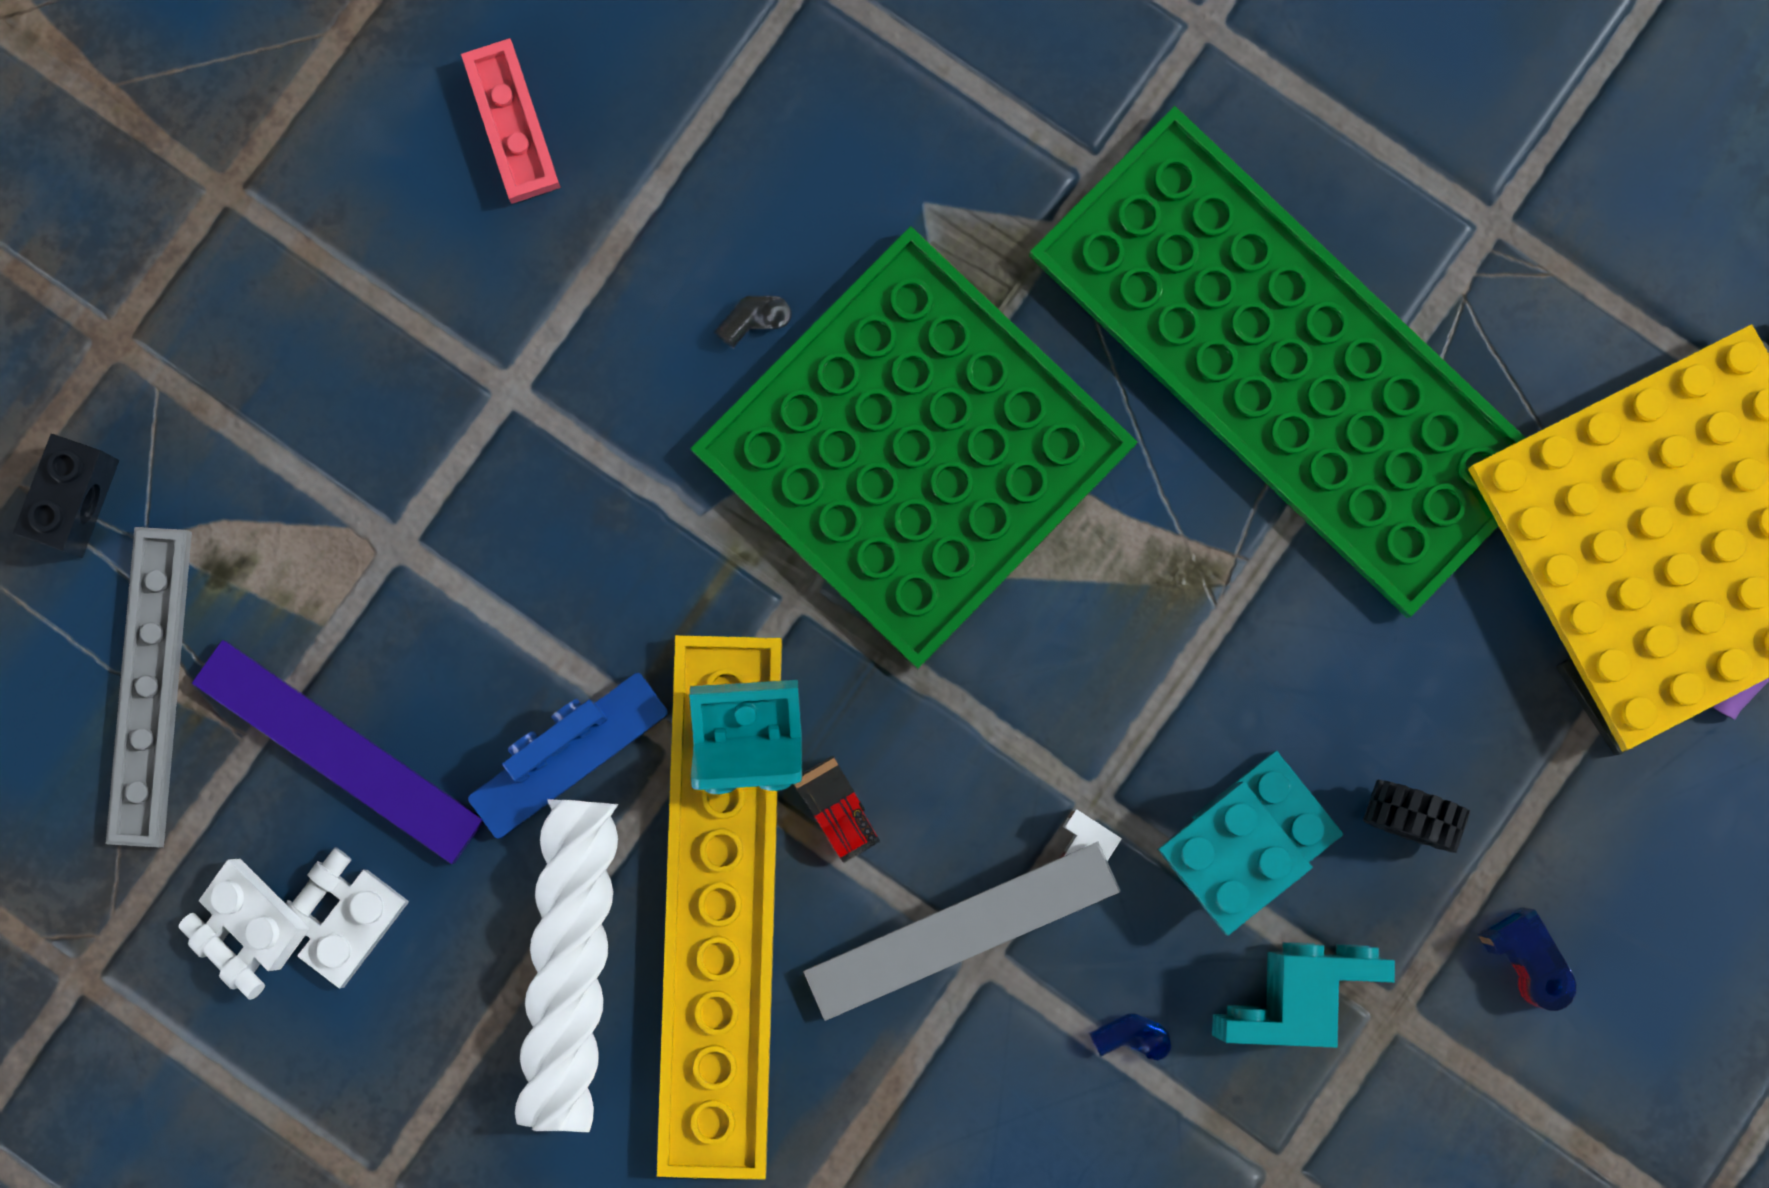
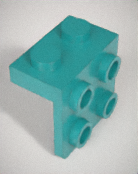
M798 680L690 686L689 697L694 742L691 767V786L693 789L705 790L710 794H725L734 791L736 788L757 786L768 791H778L802 781V730Z

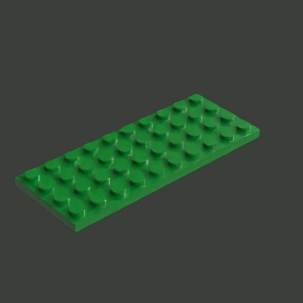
M1176 106L1030 251L1029 257L1406 618L1411 617L1499 526L1468 469L1472 465L1526 437Z

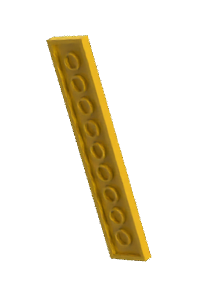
M675 635L657 1177L766 1179L778 791H768L757 786L736 788L734 791L725 794H710L705 790L692 788L691 767L694 742L689 693L690 686L781 681L782 638Z

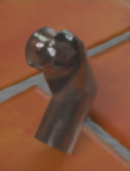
M746 296L738 302L715 329L714 333L725 344L734 349L750 329L784 328L791 320V308L779 296Z

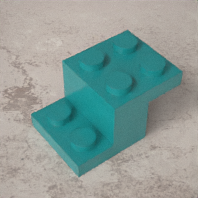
M1276 750L1191 816L1194 820L1157 850L1221 931L1228 936L1310 871L1313 867L1309 862L1344 834Z
M1283 942L1282 952H1268L1266 1009H1260V1006L1227 1005V1015L1213 1014L1212 1036L1225 1043L1338 1048L1339 980L1395 983V960L1379 957L1378 947L1336 944L1335 955L1324 954V945Z

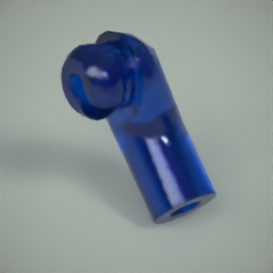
M1137 1013L1126 1014L1089 1032L1090 1038L1100 1057L1126 1045L1145 1054L1152 1061H1159L1169 1055L1172 1047L1169 1032L1160 1023Z

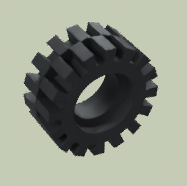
M1377 779L1363 821L1375 828L1398 835L1401 838L1412 840L1425 846L1428 845L1435 849L1457 853L1470 810L1452 801L1443 800L1439 796L1424 793L1422 790Z

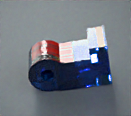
M1522 907L1478 933L1480 940L1489 953L1496 955L1506 953L1519 975L1518 987L1521 996L1529 1004L1549 1011H1558L1566 1008L1573 1002L1577 989L1574 975L1535 909Z

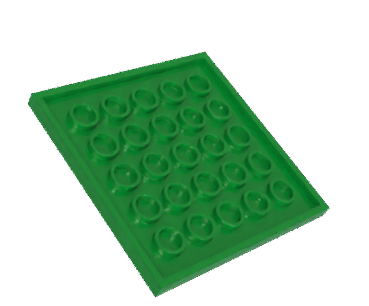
M910 226L690 449L693 454L918 670L1137 445L1138 441Z

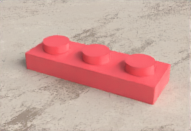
M509 38L461 54L511 204L561 188L511 39Z

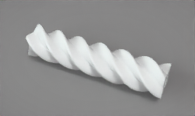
M547 799L552 811L544 821L540 836L541 851L547 865L538 878L535 890L536 905L542 920L535 928L530 944L531 959L538 973L531 981L525 998L526 1013L533 1028L524 1039L520 1052L521 1068L528 1083L517 1099L515 1118L518 1125L532 1127L534 1131L590 1132L594 1107L588 1086L595 1076L599 1056L597 1042L592 1032L599 1023L603 1012V994L597 977L603 970L608 957L607 935L602 922L608 915L613 902L612 883L606 869L614 859L617 850L618 835L611 815L619 804Z

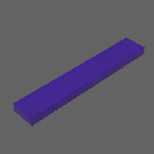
M225 640L220 642L192 682L194 686L451 864L456 863L483 824L480 816Z

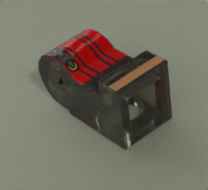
M835 756L829 757L802 773V781L794 784V786L806 802L843 863L881 842L864 812L863 804Z

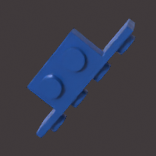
M640 673L633 674L597 702L589 699L584 704H581L578 699H574L551 717L556 724L539 737L535 731H531L508 748L512 757L502 763L505 769L470 794L468 801L493 836L501 839L549 804L547 799L555 800L666 718L668 710Z

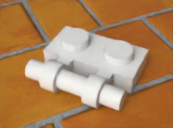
M334 847L323 863L317 861L307 874L310 880L293 902L287 900L285 904L310 928L306 934L310 940L298 954V957L340 989L346 986L409 901L369 870H362L351 885L340 875L352 859ZM330 892L340 901L324 922L321 923L311 913L324 895Z
M228 859L199 899V902L212 914L207 923L205 924L195 913H190L179 924V929L189 938V947L199 957L207 956L220 970V979L230 989L238 988L249 1000L257 997L265 988V984L254 974L259 965L261 964L267 971L281 970L310 929L241 859ZM229 932L243 945L238 955L223 942Z

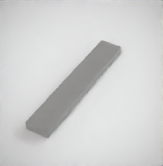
M134 528L106 844L164 848L192 532L188 530Z
M1097 841L806 969L803 972L821 1014L826 1021L1119 893L1120 889Z

